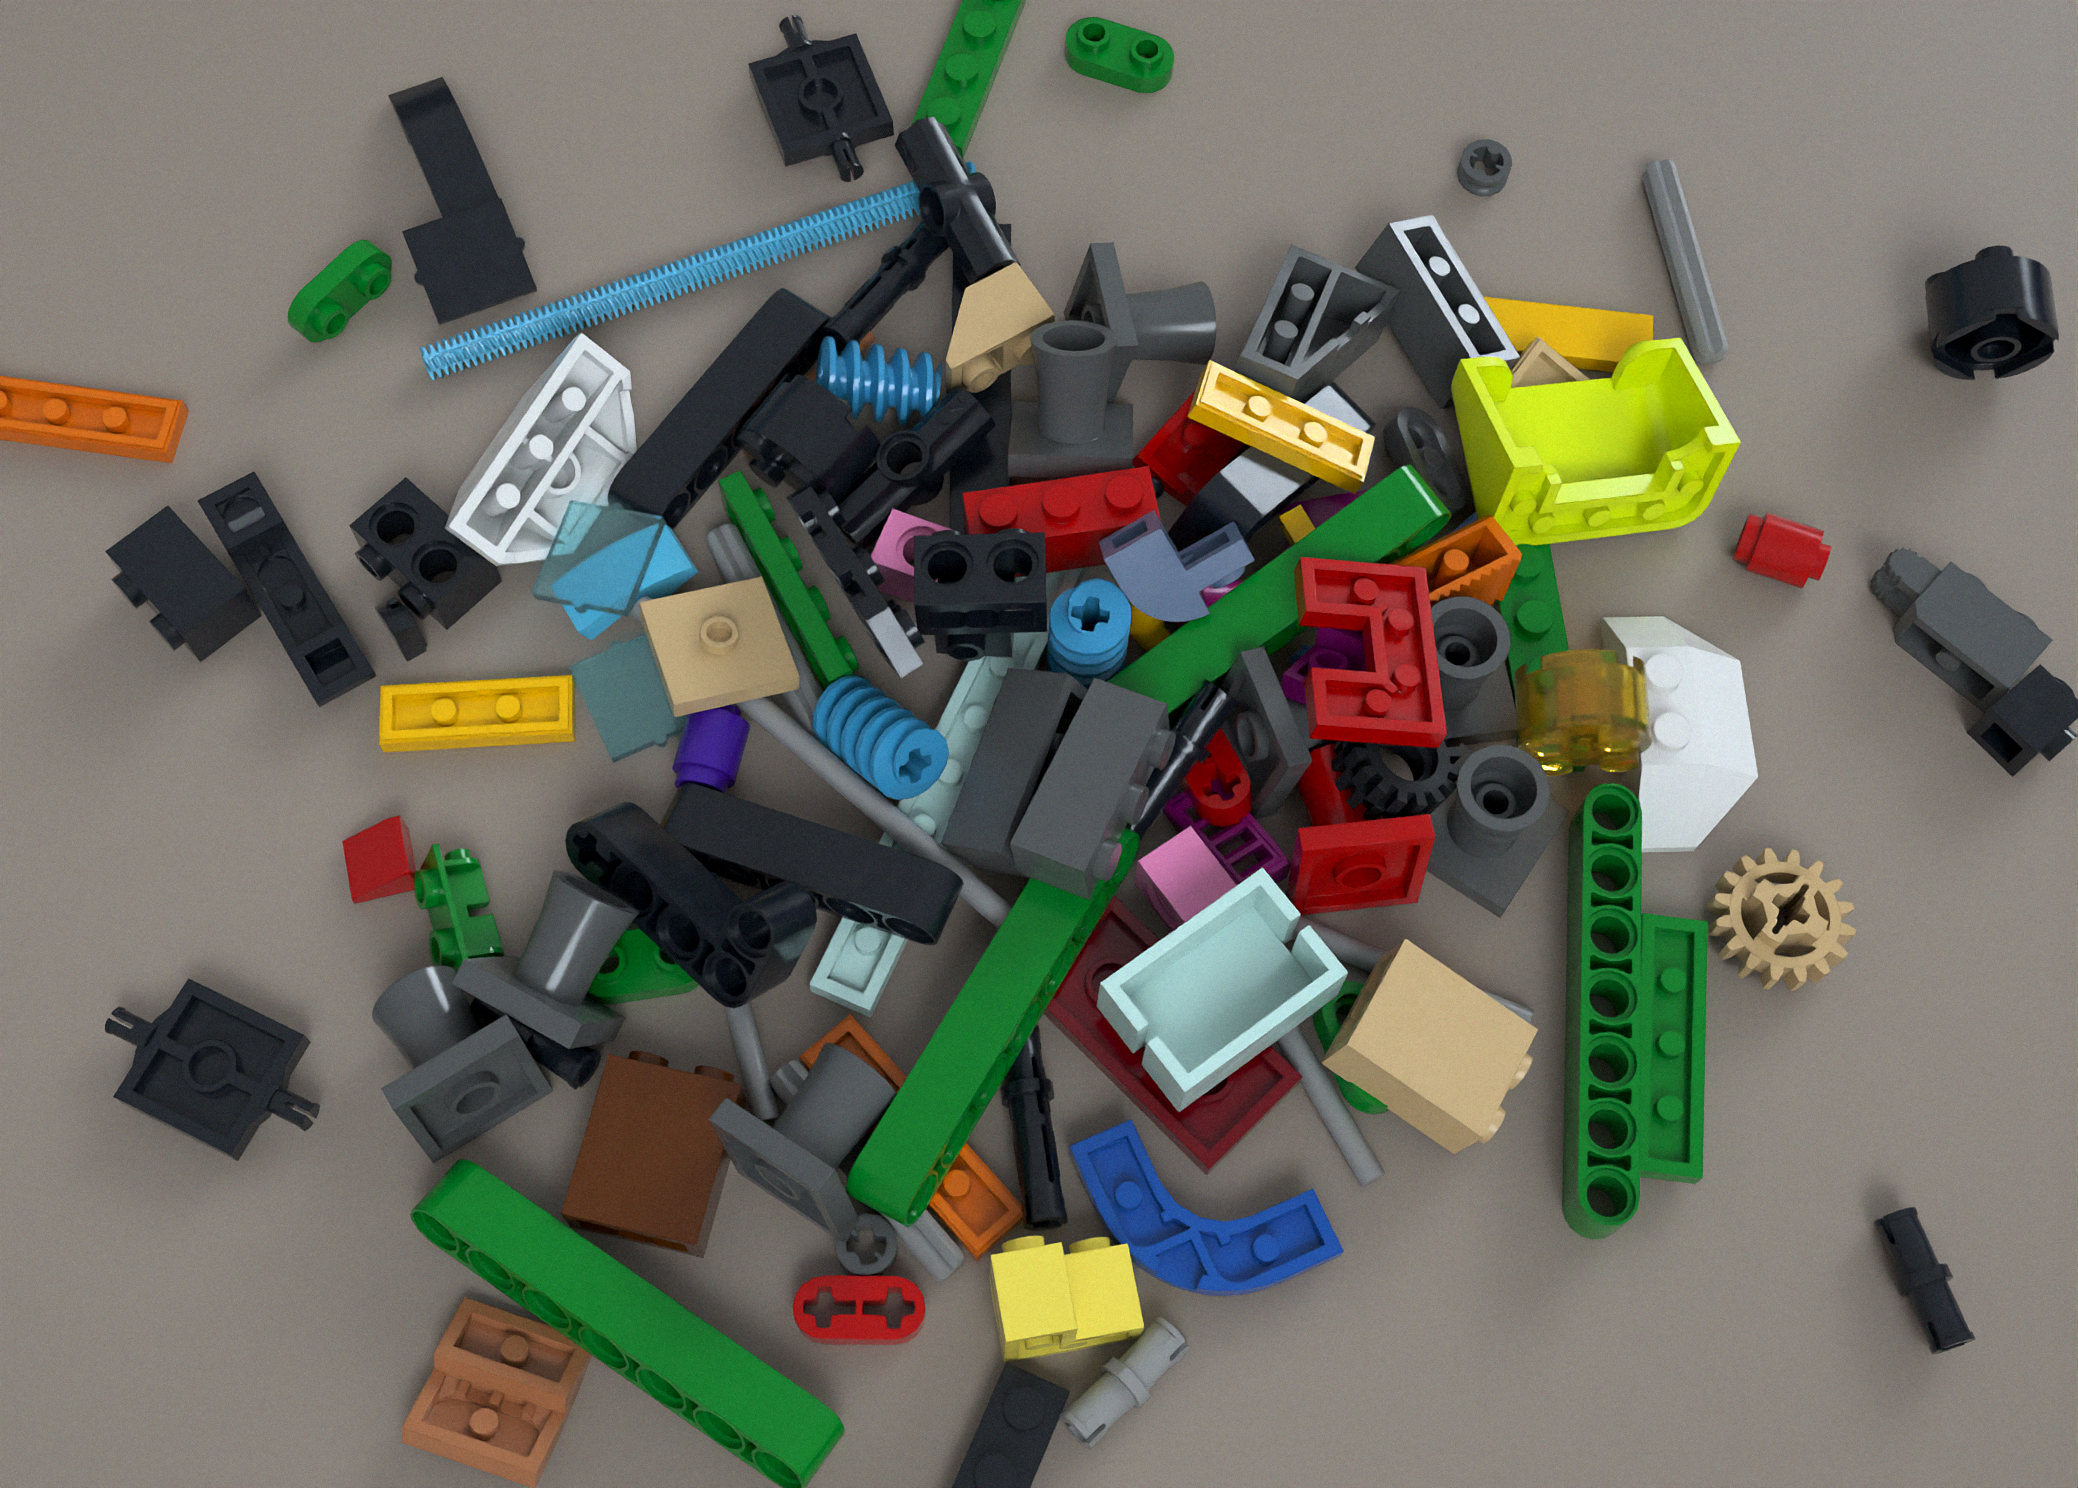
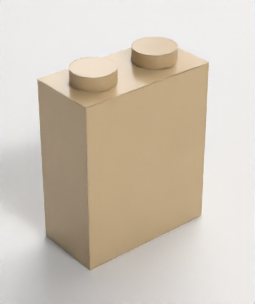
M1405 938L1378 959L1321 1064L1387 1105L1388 1110L1451 1153L1456 1154L1477 1141L1482 1144L1488 1142L1501 1126L1506 1110L1500 1107V1104L1508 1089L1515 1088L1528 1072L1533 1057L1527 1051L1538 1029Z

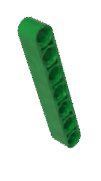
M1405 465L1385 477L1209 606L1210 614L1190 620L1107 682L1167 703L1169 725H1173L1195 697L1204 679L1212 682L1217 687L1221 686L1240 652L1264 646L1268 657H1270L1309 628V626H1299L1294 570L1300 557L1388 564L1415 551L1430 540L1448 523L1452 514L1412 465Z
M1603 783L1592 788L1571 819L1569 827L1562 1207L1564 1218L1570 1228L1580 1236L1592 1240L1604 1239L1627 1223L1638 1210L1640 1200L1642 811L1640 802L1635 794L1625 786L1616 783ZM1592 813L1608 815L1617 825V830L1605 829L1597 824ZM1591 872H1600L1608 875L1616 884L1617 891H1608L1599 887L1593 880ZM1590 933H1601L1609 937L1613 941L1617 953L1609 954L1599 950L1592 942ZM1597 994L1611 1001L1615 1008L1616 1017H1606L1596 1012L1590 1003L1589 995ZM1589 1058H1599L1610 1064L1615 1073V1082L1608 1083L1594 1076L1589 1067ZM1597 1122L1606 1126L1614 1136V1149L1602 1148L1594 1143L1589 1136L1588 1123ZM1589 1188L1600 1189L1609 1195L1614 1205L1613 1217L1599 1215L1591 1208L1587 1199V1190Z
M1127 828L1124 829L1118 843H1121L1122 849L1117 867L1107 882L1099 880L1090 900L1036 879H1029L856 1159L846 1184V1192L849 1196L908 1228L914 1225L921 1217L1128 874L1140 844L1138 833Z
M466 1159L457 1160L412 1209L410 1215L414 1225L435 1246L782 1488H806L844 1435L845 1429L840 1418L823 1402L476 1163Z

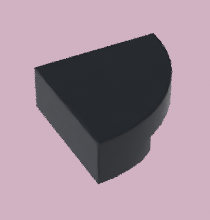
M393 597L375 607L378 616L407 662L426 652L425 647L427 644L406 606L402 605L399 598L395 599Z

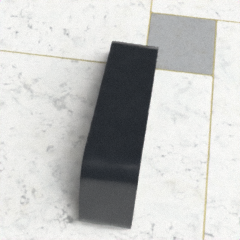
M1331 382L1305 403V405L1367 434H1370L1376 426V423L1335 382ZM1251 446L1217 473L1196 494L1167 533L1177 551L1180 552L1234 521L1244 540L1248 543L1258 530L1321 478Z
M622 802L572 824L567 831L565 839L566 851L574 867L588 881L609 890L632 904L639 911L633 923L710 996L725 1007H741L785 982L791 975L815 929L817 922L816 907L812 897L803 887L795 882L784 881L742 901L649 814L634 803Z

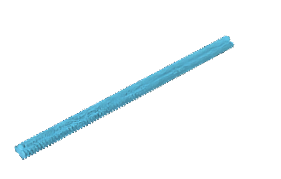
M966 162L970 174L976 173L973 162ZM913 180L912 182H907L906 185L901 184L899 187L895 186L892 189L880 191L879 194L874 193L872 196L868 195L865 198H859V201L853 200L852 203L847 202L845 205L841 204L838 207H832V210L820 211L818 215L815 213L811 217H804L805 220L800 218L798 222L794 220L791 221V224L785 223L784 226L779 225L777 228H770L771 232L767 229L763 231L764 234L758 232L757 236L752 234L750 238L746 236L743 240L738 239L736 242H729V245L723 244V249L721 246L715 247L716 251L711 248L708 249L709 253L705 250L702 251V255L696 253L695 257L692 255L688 256V260L684 257L681 258V262L675 260L674 264L672 262L667 263V266L663 264L660 266V269L655 267L653 271L649 269L646 270V273L640 272V278L637 274L632 275L633 280L629 276L625 277L626 282L623 279H619V285L616 281L611 282L612 287L608 283L604 284L605 290L602 286L597 287L598 292L595 288L590 289L591 295L586 290L583 292L584 297L581 293L576 294L577 300L573 295L569 296L570 302L567 298H563V305L559 300L555 301L556 307L552 302L548 303L549 310L546 305L541 306L542 312L536 307L534 308L535 315L532 310H527L528 317L524 312H521L520 318L516 314L513 315V321L510 317L505 318L506 324L502 319L498 320L499 326L496 322H492V329L490 325L486 324L484 325L485 332L481 326L477 327L478 334L474 329H471V337L465 331L463 332L464 340L460 334H456L457 343L452 336L448 337L450 345L445 338L441 340L442 346L438 341L434 342L435 349L429 343L427 344L428 352L424 346L420 347L422 359L432 381L436 380L435 371L439 378H442L443 370L446 375H450V367L456 373L458 371L457 364L461 371L465 370L464 362L468 368H471V359L475 366L479 365L478 357L482 363H486L485 354L489 361H492V352L496 358H500L499 350L506 356V347H508L511 354L514 353L513 345H515L518 351H521L520 342L527 349L529 346L528 340L532 347L536 345L535 337L538 343L541 344L543 343L542 335L546 342L550 341L549 333L553 339H556V330L560 337L564 336L563 328L567 334H571L570 325L574 332H577V323L583 330L585 329L584 321H586L588 327L592 326L591 318L595 325L599 324L598 316L602 322H606L605 314H607L609 320H612V311L617 318L620 317L619 309H621L623 315H627L626 306L630 313H633V304L637 310H641L640 302H642L644 308H647V299L651 306H653V297L656 298L658 303H661L660 295H663L665 301H668L667 293L669 292L672 299H674V290L677 291L680 297L682 296V287L685 293L688 294V285H690L694 292L696 291L695 283L698 284L700 289H703V280L707 287L710 286L709 278H711L714 285L717 284L715 276H718L720 282H723V273L727 280H730L729 271L732 272L735 278L737 277L736 269L739 270L741 275H744V266L747 272L750 273V264L753 265L756 271L758 270L756 262H759L761 267L764 268L763 260L765 259L769 266H771V257H773L776 264L778 263L777 255H780L782 261H785V252L788 258L791 259V250H793L797 257V248H800L802 254H805L804 246H807L809 252H812L811 244L813 243L816 250H818V241L821 242L824 248L826 247V238L829 244L832 245V236H834L838 243V234H841L844 241L846 240L845 232H848L849 237L853 238V229L857 236H859V227H861L864 234L866 233L865 225H868L870 231H873L872 223H875L876 228L879 229V220H881L885 227V218H888L890 224H893L892 216H895L897 222H900L899 214L901 213L903 219L906 220L905 212L908 211L912 218V209H915L918 216L920 215L918 201L920 191Z

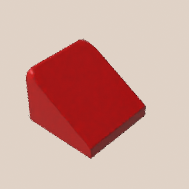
M400 815L387 818L342 841L351 898L354 904L414 890L416 867L410 833Z

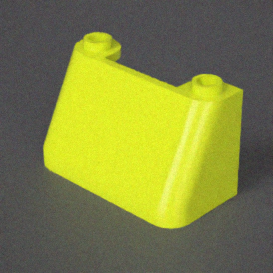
M1681 338L1645 340L1633 344L1623 354L1611 378L1511 388L1513 375L1506 361L1499 357L1488 356L1460 359L1452 380L1451 392L1477 520L1487 515L1493 516L1515 545L1529 544L1535 546L1667 530L1684 526L1694 521L1708 507L1741 443Z

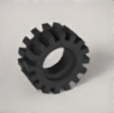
M1447 727V735L1439 748L1338 741L1333 750L1338 755L1331 761L1332 771L1343 772L1335 781L1339 792L1350 789L1353 793L1346 800L1347 804L1353 810L1360 803L1367 807L1363 818L1376 820L1380 815H1383V819L1431 814L1456 789L1457 784L1455 782L1458 780L1461 767L1453 764L1461 757L1459 748H1447L1446 743L1453 737ZM1379 747L1398 754L1409 766L1414 781L1403 779L1394 774L1382 760Z

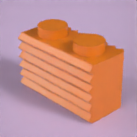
M1487 515L1388 564L1426 568L1431 607L1444 599L1459 596L1479 599L1493 606L1495 599L1503 601L1521 561L1522 553L1494 517Z

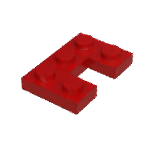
M1300 557L1294 570L1299 626L1362 631L1366 671L1310 668L1304 680L1309 739L1439 748L1447 735L1426 568Z

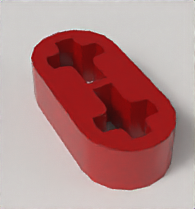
M1220 727L1206 747V750L1210 752L1207 757L1208 759L1203 764L1197 761L1181 785L1189 796L1197 814L1202 819L1208 821L1213 826L1227 827L1239 823L1242 818L1248 815L1251 811L1253 799L1248 773ZM1218 779L1226 793H1233V797L1223 801L1218 794L1212 795L1211 781Z
M824 1275L814 1277L802 1284L795 1294L792 1306L794 1320L802 1335L812 1342L824 1345H897L907 1343L920 1332L926 1316L924 1296L918 1286L907 1278L898 1276ZM824 1292L832 1293L835 1305L856 1306L855 1314H837L832 1316L830 1327L819 1328L815 1316L805 1314L806 1306L818 1304L819 1295ZM900 1293L902 1294L903 1304L908 1307H915L914 1315L902 1317L901 1328L891 1329L887 1327L885 1316L864 1314V1306L887 1305L889 1294Z

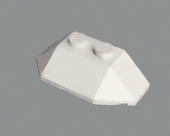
M582 332L578 334L523 395L461 485L445 529L495 566L574 557L609 505L608 492L614 478L637 451L634 413L629 390L632 389L630 371Z
M1664 616L1603 617L1600 621L1621 785L1632 791L1640 802L1642 811V853L1694 851L1758 778L1740 661Z

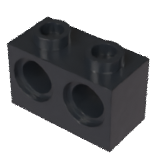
M405 477L349 525L360 546V549L355 552V556L363 567L377 580L382 581L386 576L393 580L400 587L397 591L398 596L417 617L423 620L430 614L448 630L499 585L502 579L497 567L445 529L449 515ZM401 534H412L402 543L390 544L395 537ZM442 572H455L446 581L431 582L436 575Z
M1009 528L1001 530L996 534L965 535L955 530H942L928 536H914V609L917 629L920 634L955 635L1047 632L1045 532L1029 533L1023 529ZM1009 573H1020L1027 577L1022 581L1014 583L1000 579ZM944 575H957L962 578L953 584L936 582L939 577Z

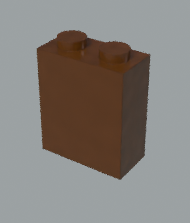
M630 1051L628 1058L608 1054L561 1215L571 1228L704 1258L731 1160L708 1119L725 1098L745 1109L747 1100L742 1085L733 1082L734 1075L715 1067L699 1065L695 1066L694 1073L668 1068L669 1061L667 1059L644 1051Z

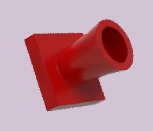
M1336 743L1309 752L1313 761L1296 786L1305 804L1312 827H1302L1297 830L1286 897L1299 911L1300 916L1418 903L1435 841L1430 814L1383 819V815H1380L1376 820L1363 818L1367 807L1360 803L1353 810L1346 802L1353 794L1351 790L1346 789L1339 792L1335 781L1343 773L1332 771L1331 761L1338 755L1333 752Z

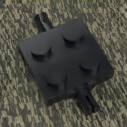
M792 15L791 25L787 16L779 23V28L783 33L788 48L774 57L748 64L750 79L785 167L817 157L832 155L839 170L841 180L851 182V170L855 181L863 175L864 169L858 160L854 148L893 136L894 127L890 112L856 33L830 41H810L801 17Z
M189 978L170 1008L159 1015L153 1023L120 1006L113 1010L111 1014L118 1021L132 1028L130 1029L110 1018L106 1021V1033L113 1034L137 1046L132 1068L113 1097L122 1104L236 1161H239L259 1126L270 1118L272 1114L300 1127L304 1131L308 1130L313 1125V1122L306 1115L292 1108H296L314 1118H317L320 1105L318 1103H313L287 1090L292 1072L311 1043L304 1034Z

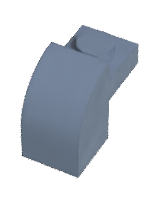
M1154 510L1099 541L1103 559L1127 599L1143 613L1169 622L1190 621L1210 614L1201 590L1210 585L1212 588H1220L1232 583L1244 573V566L1254 561L1249 547L1234 521L1178 552Z

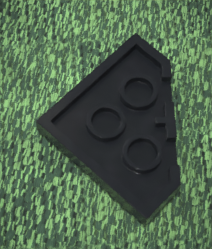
M806 485L787 496L786 499L883 659L900 678L924 665L915 650L925 643L923 637L905 609L902 610L900 605H896L893 599L887 602L884 600L877 586L884 583L885 580L867 550L863 549L860 545L851 549L838 529L847 522L829 492L826 490L816 495L812 487Z

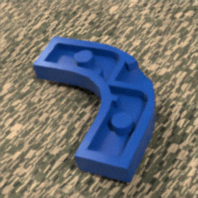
M1131 1119L1069 1146L1068 1153L1093 1208L1115 1245L1128 1243L1133 1263L1151 1276L1173 1287L1211 1296L1245 1295L1281 1284L1340 1257L1344 1252L1314 1189L1308 1190L1255 1215L1224 1222L1198 1217L1174 1201L1159 1180Z

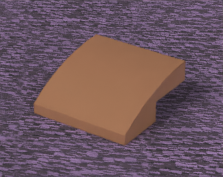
M464 1297L433 1353L434 1369L401 1427L402 1443L525 1486L536 1488L568 1418L592 1355L549 1325Z

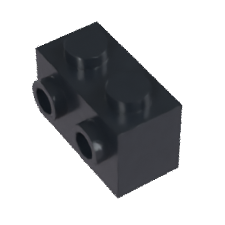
M166 506L105 551L120 572L111 580L135 609L146 602L157 614L149 621L170 648L175 651L184 644L200 662L262 616L246 589L169 506Z

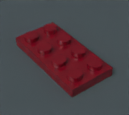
M1114 896L1043 1014L1191 1161L1208 1175L1300 1083L1302 1076L1279 1053L1269 1046L1189 1106L1178 1112L1141 1065L1145 1047L1143 1046L1135 1053H1132L1097 1008L1100 983L1160 941L1143 922Z

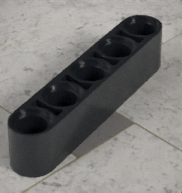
M781 288L777 290L621 468L608 492V503L610 506L647 530L664 524L673 530L742 450L736 441L739 430L784 375L789 374L791 380L797 374L804 376L818 360L822 342L821 338L823 337L819 335V331L832 317L788 289Z
M689 782L679 785L659 824L709 871L715 872L717 876L762 891L784 881L795 882L803 887L812 897L814 905L818 910L924 945H935L938 943L964 886V882L959 875L951 869L929 859Z

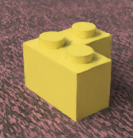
M1027 1236L1003 1243V1253L990 1255L989 1283L1004 1364L1006 1362L1011 1363L1124 1342L1141 1337L1144 1330V1322L1128 1243L1111 1246L1108 1237L1090 1238L1070 1244V1254L1064 1255L1062 1242L1045 1245L1043 1236Z

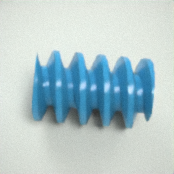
M826 336L820 345L814 382L830 391L841 401L848 400L849 408L852 410L850 412L851 419H858L865 404L868 403L872 404L875 422L882 423L889 407L896 408L899 426L905 427L913 411H919L920 418L922 419L938 404L941 389L942 362L940 361L934 371L931 355L929 352L922 351L918 354L912 367H910L905 348H897L889 362L886 363L884 351L880 344H873L863 360L859 344L855 340L848 341L841 355L838 356L833 337Z
M1097 577L1083 581L1077 587L1066 590L1055 600L1049 613L1047 672L1068 673L1088 690L1094 678L1107 682L1124 669L1130 634L1131 606L1125 594L1117 586Z
M857 675L840 677L830 684L818 699L813 712V730L816 739L842 762L846 763L854 772L860 774L871 785L876 786L885 796L897 800L914 798L927 791L940 778L947 765L949 756L946 739L939 731L931 729L925 721L916 718L910 710L901 707L895 699L888 697L880 688L873 686L866 678Z

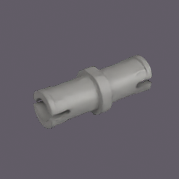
M1158 1317L1119 1359L1110 1356L1101 1365L1102 1375L1076 1401L1059 1414L1060 1419L1065 1423V1427L1077 1441L1087 1449H1092L1105 1435V1432L1125 1412L1127 1413L1133 1406L1140 1409L1149 1400L1150 1395L1148 1391L1155 1385V1382L1173 1364H1176L1190 1351L1189 1346L1184 1343L1185 1339L1181 1333L1166 1319Z

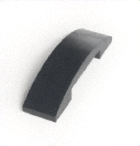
M443 77L388 95L442 217L499 198L468 126Z
M255 472L197 500L319 707L376 677L365 655L342 620Z

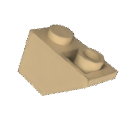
M1017 262L965 288L945 359L947 394L957 385L971 393L980 392L989 387L999 375L1020 364L1026 366L1035 363L1030 335L1036 328L1055 322V314Z

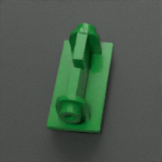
M432 844L420 870H417L414 874V893L420 909H428L433 930L429 935V950L433 965L448 966L458 972L464 959L505 956L494 915L469 917L468 910L486 908L490 903L479 859L471 857L469 849L462 848L448 852L444 856L445 860H443L439 844Z

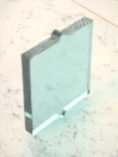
M570 500L532 595L537 600L573 606L580 614L590 609L629 617L666 524L664 518L659 515L624 510L620 503H614L611 507Z
M646 634L623 644L620 641H613L610 645L611 649L569 666L573 679L613 763L653 745L659 748L665 747L668 743L667 739L682 733L687 715L673 716Z

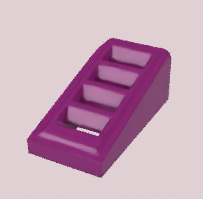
M1218 779L1211 781L1212 795L1218 794L1223 801L1233 797V793H1226ZM1185 791L1169 800L1162 810L1178 834L1190 826L1194 829L1236 885L1262 867L1276 884L1287 878L1292 863L1250 812L1239 823L1227 826L1210 838H1207L1202 830L1211 824L1201 817L1192 821L1186 814V811L1192 808L1193 804ZM1240 835L1245 843L1223 856L1218 848ZM1253 854L1259 862L1239 875L1233 866Z

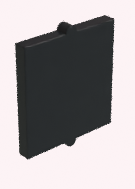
M501 198L402 231L418 271L414 275L415 282L420 286H424L439 325L537 291L522 252L525 249V241L520 237H516Z

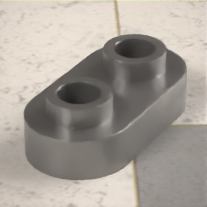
M1414 407L1403 408L1384 426L1383 439L1386 451L1393 460L1396 469L1405 465H1412L1450 511L1452 516H1454L1468 503L1469 489L1439 425L1427 413Z

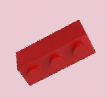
M1149 466L962 493L963 529L965 535L996 534L1001 530L1009 528L1023 529L1029 533L1045 532L1046 573L1105 565L1106 563L1099 545L1100 540L1153 510L1161 521ZM1015 573V578L1025 576L1020 573Z

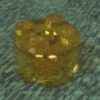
M1581 649L1542 656L1541 669L1527 674L1526 664L1515 671L1514 684L1518 748L1532 755L1544 768L1547 776L1568 774L1573 771V766L1599 765L1601 770L1608 772H1623L1639 766V754L1647 750L1652 743L1647 672L1644 661L1633 656V667L1618 663L1617 651Z

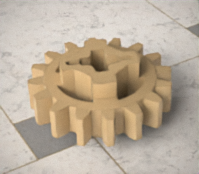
M1765 848L1756 858V863L1749 856L1745 855L1732 867L1733 872L1726 871L1717 881L1715 887L1720 893H1716L1707 903V910L1721 917L1710 925L1708 934L1715 937H1725L1727 944L1718 953V956L1723 960L1736 955L1742 961L1737 973L1739 977L1743 979L1753 970L1762 973V988L1769 990L1779 981L1780 977H1783L1788 989L1796 991L1806 982L1807 978L1815 984L1820 982L1831 972L1829 966L1835 968L1846 958L1848 952L1841 945H1845L1855 936L1856 929L1842 923L1841 920L1845 919L1855 908L1851 902H1837L1834 896L1843 885L1841 879H1834L1825 883L1819 877L1823 870V862L1817 860L1806 869L1800 866L1799 851L1792 849L1782 862H1778L1772 848ZM1771 882L1781 883V884H1779V885H1774V884H1772ZM1787 905L1789 909L1783 917L1785 921L1782 927L1774 934L1772 930L1778 922L1776 917L1779 911ZM1779 953H1788V954H1790L1792 957H1785V956H1780V955H1776V954H1779Z

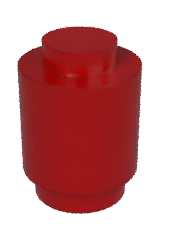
M1766 512L1764 518L1749 513L1732 560L1745 563L1746 571L1803 588L1808 578L1820 580L1832 546L1821 543L1824 530Z

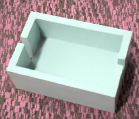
M1263 867L1100 983L1097 1008L1132 1053H1135L1143 1046L1145 1047L1141 1065L1178 1112L1189 1106L1337 997L1347 977L1348 971L1310 925L1298 933L1291 953L1284 944L1290 941L1301 914Z

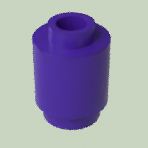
M727 705L687 714L672 766L673 771L677 774L674 783L677 789L681 783L689 782L726 793L727 788L735 785L750 731L749 723L740 717L741 711L737 707Z

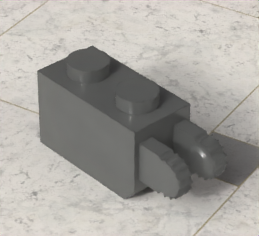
M1902 547L1901 550L1895 549L1893 553L1891 552L1883 563L1885 567L1882 566L1880 570L1878 569L1870 580L1872 583L1870 588L1873 589L1872 594H1875L1877 599H1882L1884 605L1901 617L1893 627L1895 643L1983 713L2012 688L2053 641L2038 629L2031 618L2013 610L1987 590V587L1979 578L1970 573H1965L1952 562L1941 571L1923 556L1918 557L1917 552H1912L1910 548L1906 550Z

